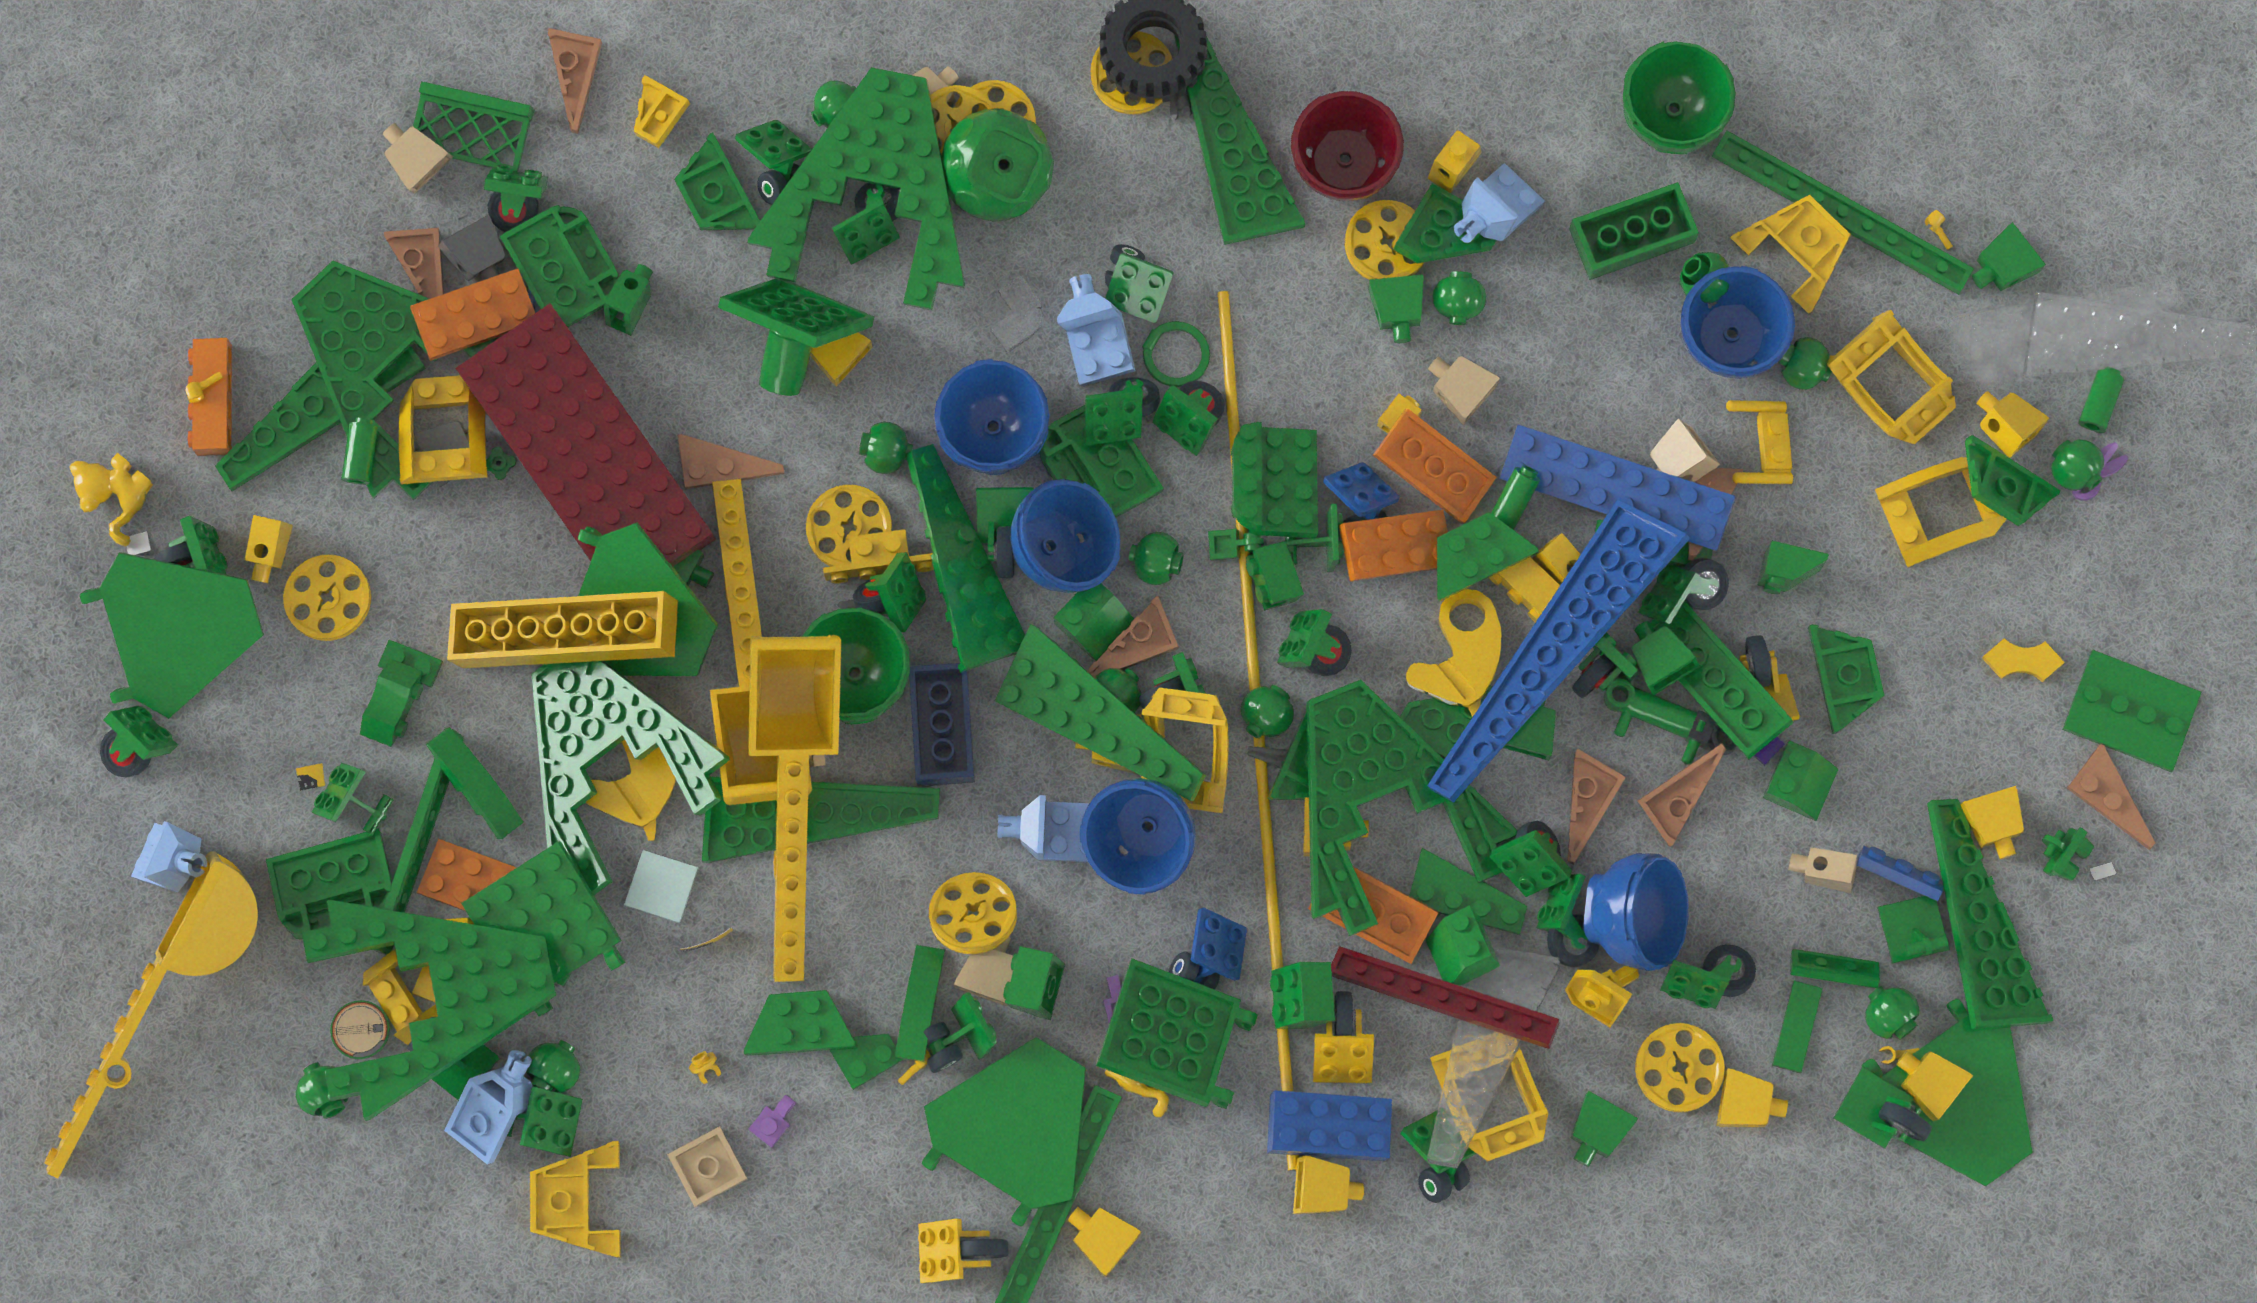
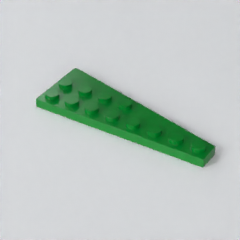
M1174 35L1177 51L1179 53L1180 42L1179 39ZM1207 38V60H1205L1203 73L1197 76V83L1192 88L1187 86L1186 89L1223 244L1227 245L1305 228L1304 218H1302L1292 195L1289 194L1282 176L1273 164L1267 148L1251 118L1248 117L1239 96L1234 91L1227 73L1224 72Z
M410 346L374 381L388 393L426 368ZM317 362L292 386V390L273 406V409L262 421L259 420L253 426L254 429L215 465L231 491L236 490L341 423Z
M934 444L911 450L906 454L913 485H916L919 493L920 503L918 507L920 513L924 514L927 529L924 531L926 539H930L933 554L930 556L939 592L943 594L947 607L945 617L946 621L951 623L954 636L951 641L953 648H957L960 660L958 665L960 673L1017 654L1025 633L991 562L988 561V556Z
M1030 624L994 701L1148 780L1164 784L1178 795L1194 801L1206 774L1170 745L1162 735L1153 730L1145 720L1136 715L1102 682L1093 677L1076 659L1067 654L1059 644L1050 639L1039 627Z
M711 776L722 800L705 812L702 862L711 863L776 850L777 800L727 805L723 800L721 777ZM811 782L812 791L808 795L807 844L939 819L940 788Z
M1931 800L1927 803L1971 1028L1985 1029L2048 1024L2052 1022V1014H2048L2041 999L2044 996L2041 988L2036 987L2031 976V965L2029 961L2024 959L2018 944L2019 938L2004 903L1999 902L1993 889V885H1995L1992 876L1988 877L1981 861L1983 855L1980 849L1978 850L1973 843L1969 832L1971 828L1959 800Z

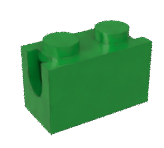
M1286 541L1256 548L1252 551L1253 554L1246 557V569L1248 574L1253 577L1256 586V598L1262 603L1264 611L1296 602L1304 595Z

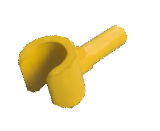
M1934 210L1925 219V225H1931L1929 229L1938 235L1948 250L1953 245L1940 227L1945 221V217L1938 210Z
M217 372L200 383H189L186 386L189 402L196 403L204 399L202 390L223 378L221 373Z
M1884 1046L1879 1052L1891 1051L1893 1057L1891 1060H1884L1881 1063L1885 1065L1892 1064L1895 1059H1900L1906 1051L1914 1054L1919 1048L1894 1050L1890 1046Z
M926 1050L924 1062L915 1061L916 1064L911 1066L898 1079L901 1085L906 1083L919 1070L926 1067L927 1060L931 1057L928 1050Z

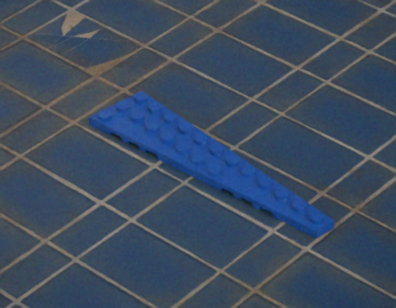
M1617 499L1427 786L1435 793L1454 803L1688 542L1689 536Z

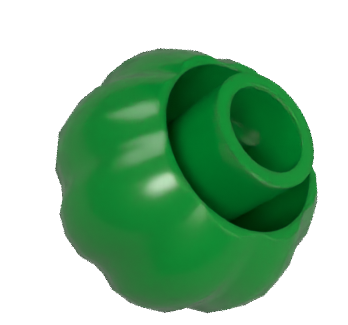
M836 80L828 81L820 86L814 97V111L811 112L814 122L819 127L823 125L828 128L856 87Z
M1700 252L1689 258L1684 263L1680 274V285L1685 295L1687 296L1695 283L1706 274L1718 269L1728 268V262L1722 255L1715 252ZM1715 280L1701 293V301L1708 304L1718 301L1728 292L1729 284L1724 280Z
M1453 271L1450 272L1449 277L1441 279L1436 284L1432 299L1436 310L1449 319V324L1466 325V320L1478 316L1483 311L1486 305V292L1480 281L1472 278V273Z
M1812 337L1797 339L1793 345L1790 344L1789 349L1778 361L1779 364L1786 367L1785 370L1782 369L1781 371L1786 382L1800 390L1811 389L1821 381L1827 382L1832 373L1827 365L1829 360L1827 348L1822 342Z
M885 421L879 422L871 426L869 433H862L859 455L866 456L864 463L872 471L879 474H890L899 470L904 461H907L906 454L913 449V444H908L906 433L897 424Z
M2077 439L2074 442L2066 440L2053 452L2052 456L2055 459L2051 464L2054 480L2065 489L2078 491L2088 487L2089 490H2092L2102 481L2103 478L2100 474L2104 467V457L2101 450L2092 442L2083 439Z
M1152 532L1144 536L1137 545L1132 544L1129 552V561L1133 562L1135 573L1143 582L1151 585H1161L1172 579L1169 573L1179 575L1181 571L1184 553L1179 552V544L1171 535L1164 532Z
M1108 668L1095 676L1134 713L1140 706L1139 697L1142 693L1137 684L1139 677L1132 670L1126 668L1125 671L1117 668Z
M1275 685L1270 687L1260 686L1247 693L1240 708L1241 716L1247 724L1246 731L1258 739L1261 736H1279L1287 731L1294 719V708L1289 701V694Z
M1880 986L1868 996L1871 1001L1865 1011V1019L1868 1027L1875 1035L1891 1039L1894 1033L1901 1040L1918 1026L1914 1020L1919 1016V1004L1914 995L1908 990L1899 987L1884 990Z
M560 1040L558 1044L547 1042L534 1047L528 1055L532 1062L526 1070V1073L532 1078V1086L549 1091L555 1088L554 1092L563 1093L571 1089L580 1076V1063L573 1054L575 1048L563 1040Z
M317 1062L303 1070L304 1076L298 1081L296 1088V1100L300 1109L312 1116H323L324 1119L336 1116L345 1109L341 1099L331 1101L329 1098L325 1070L336 1068L335 1066H320Z

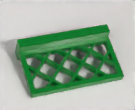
M421 81L419 88L420 98L413 127L420 132L429 128L436 139L434 142L445 150L446 148L442 142L456 134L463 147L454 153L449 152L453 156L452 159L497 168V165L511 166L502 164L496 155L510 146L515 153L513 166L511 167L514 168L513 171L518 172L530 121L533 119L535 111L532 106ZM426 102L437 104L442 114L428 121L424 115ZM443 106H448L451 108L445 111ZM457 109L464 110L469 120L455 127L448 115ZM470 112H475L478 114L472 117ZM484 115L492 116L497 125L482 133L476 121ZM422 118H423L424 122L426 123V124H424L423 126H421ZM446 118L453 130L439 138L432 125ZM497 118H502L506 120L500 123ZM512 121L522 123L520 134L510 140L503 127ZM473 123L480 136L466 144L459 131ZM500 129L507 142L493 150L486 137ZM483 140L490 153L481 159L475 158L469 148ZM518 141L516 149L513 144ZM466 150L469 156L462 155L460 153ZM494 157L496 162L489 161L488 159Z

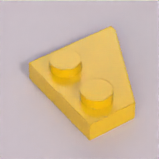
M644 75L642 78V97L638 102L637 109L639 114L635 120L634 133L639 138L660 148L690 105V102L682 95Z

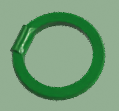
M1181 321L1163 323L1150 331L1142 345L1143 361L1147 371L1156 381L1167 386L1181 387L1187 382L1197 381L1204 374L1209 364L1210 349L1208 342L1201 331L1189 323ZM1169 331L1186 332L1192 335L1200 345V364L1188 376L1181 378L1169 377L1160 372L1153 362L1152 351L1161 335Z

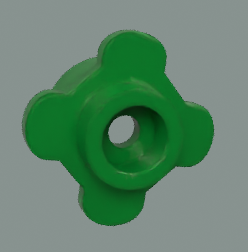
M494 447L491 450L492 454L486 459L487 471L494 474L497 480H503L506 478V474L510 471L511 467L516 465V459L512 455L508 456L505 454L501 447ZM497 461H501L500 466L496 465Z

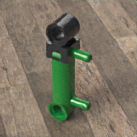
M1624 679L1614 680L1604 693V703L1607 708L1614 712H1622L1614 730V734L1619 737L1625 736L1632 717L1685 738L1688 744L1681 761L1687 765L1693 763L1699 747L1704 749L1709 742V747L1713 750L1720 745L1717 735L1724 732L1718 725L1715 726L1716 723L1703 711L1694 712L1656 695L1653 696L1651 693L1634 687ZM1614 690H1621L1626 694L1627 699L1624 702H1617L1612 697V692ZM1731 741L1730 745L1725 746L1726 751L1723 755H1729L1737 746Z

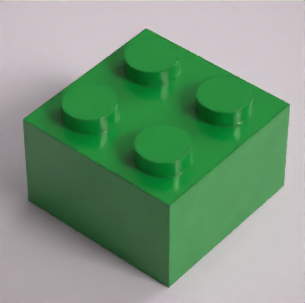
M1297 962L1271 971L1270 988L1273 991L1274 1005L1272 1017L1275 1020V1029H1308L1335 1021L1331 962Z

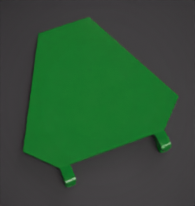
M638 523L604 535L590 526L581 529L578 540L596 546L578 596L664 591L678 600L675 657L608 660L605 662L623 676H698L718 626L715 619Z
M119 552L101 586L87 589L80 594L82 604L103 599L129 687L118 688L110 693L112 703H120L133 698L168 719L264 635L248 579Z
M1954 999L1946 1006L1958 1022L1912 1055L1921 1060L1926 1053L1933 1052L1966 1070L1973 1076L1939 1120L1932 1121L1921 1111L1919 1116L1932 1126L1931 1132L1925 1141H1919L1907 1136L1906 1140L1901 1142L1979 1184L1987 1186L2032 1154V1145L2011 1027L1972 1029L1969 1014L1959 999ZM1869 1059L1862 1064L1863 1068L1905 1092L1901 1084L1909 1074L1898 1065L1883 1074L1874 1059ZM1912 1100V1102H1911V1103H1912V1106L1915 1107V1108H1917V1107L1920 1108V1107Z
M1037 1037L1033 1038L924 1106L932 1148L924 1157L922 1165L933 1171L944 1154L1018 1200L1021 1204L1012 1215L1011 1220L1020 1227L1025 1224L1033 1209L1073 1200L1086 1068Z

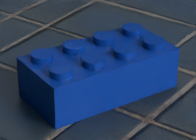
M1275 1090L1270 1094L1267 1153L1385 1161L1390 1158L1392 1099Z

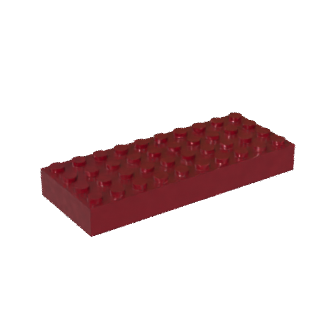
M551 303L455 368L590 561L596 546L578 540L580 530L585 529L587 526L595 528L604 535L638 523L672 567L698 549L701 550L716 540L709 527Z

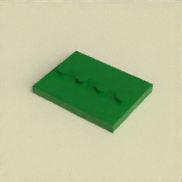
M2092 650L2062 730L2172 772L2202 692Z

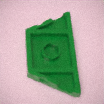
M712 132L707 136V141L700 150L695 152L690 158L687 167L683 168L674 179L700 230L755 229L760 220Z
M1974 435L1966 438L1965 448L1972 498L2015 525L2020 526L2025 523L2033 514L2041 510L2050 500L2060 494L2061 490Z
M1488 512L1437 537V599L1440 602L1538 554L1539 550L1527 539Z
M1812 624L1808 626L1809 636L1832 734H1836L1885 696L1872 640L1859 636L1852 637L1841 631L1836 630L1834 632Z
M1307 707L1267 799L1305 800V797H1309Z
M827 990L769 994L744 1048V1055L857 1048V1043Z

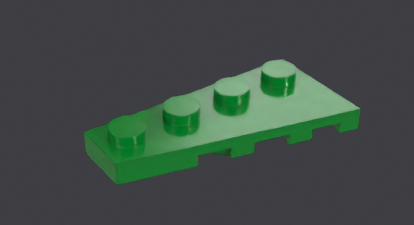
M1421 849L1409 896L1447 916L1470 905L1480 917L1484 926L1520 935L1527 910L1525 904L1485 882L1478 883L1476 877L1426 849Z

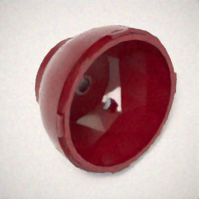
M1339 91L1319 96L1302 111L1295 122L1291 135V152L1297 172L1313 191L1336 201H1356L1366 199L1378 193L1390 183L1403 157L1404 139L1397 117L1384 103L1370 95L1357 91ZM1307 149L1312 150L1311 157L1306 154ZM1347 155L1351 160L1344 163L1340 160V157ZM1379 160H1384L1382 167H1379Z

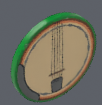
M364 1000L353 1001L341 1007L333 1017L330 1028L331 1039L337 1050L343 1055L352 1059H367L379 1053L386 1045L390 1034L389 1020L385 1012L376 1004Z

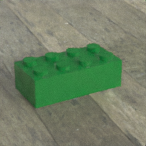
M1678 182L1574 218L1569 228L1589 280L1694 244L1699 234Z

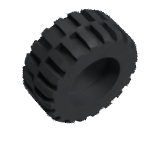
M1120 0L1114 5L1115 12H1108L1105 17V25L1101 26L1100 31L1101 63L1103 70H1106L1108 80L1111 84L1116 83V89L1120 93L1125 94L1129 92L1130 99L1139 101L1140 97L1146 98V103L1155 104V99L1162 98L1164 103L1171 101V95L1173 94L1181 97L1186 93L1187 86L1192 88L1197 83V76L1202 75L1205 68V60H1207V36L1201 16H1196V9L1191 4L1184 5V0H1128L1126 3ZM1161 27L1169 30L1179 39L1180 50L1177 56L1167 64L1148 67L1135 62L1128 55L1127 43L1129 39L1141 29Z

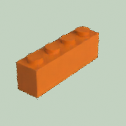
M227 338L193 339V348L188 350L189 365H193L192 376L188 377V384L191 382L200 383L217 372H220L223 378L202 390L204 399L188 404L189 420H192V431H188V445L197 456L226 455L232 449V344Z

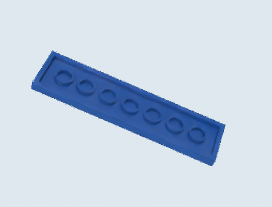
M1517 425L1499 478L1508 481L1515 467L1521 468L1522 465H1527L1538 472L1537 477L1540 478L1535 491L1604 514L1609 513L1618 499L1686 533L1690 538L1688 542L1715 551L1719 549L1736 499L1734 495L1521 425Z

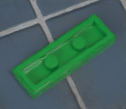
M1792 949L1790 975L1878 988L1879 962Z
M1793 981L1772 1066L1802 1073L1823 988Z

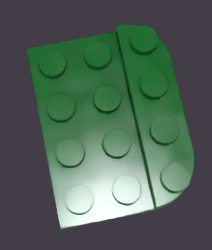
M556 205L500 235L502 242L540 309L551 303L567 328L604 308V301L619 278V274L588 218L581 210Z
M1085 405L1059 418L1048 426L1047 439L1039 454L1043 465L1052 479H1065L1090 485L1099 491L1098 494L1103 497L1112 509L1115 518L1163 492L1164 487L1132 439L1086 446Z
M1262 422L1244 424L1237 433L1231 449L1232 517L1236 518L1242 526L1249 529L1250 534L1317 538V430L1262 427Z
M379 828L376 829L374 835L363 832L266 859L278 918L286 930L296 939H303L302 932L331 926L327 905L328 900L383 909L388 893L391 892L392 878L382 833Z

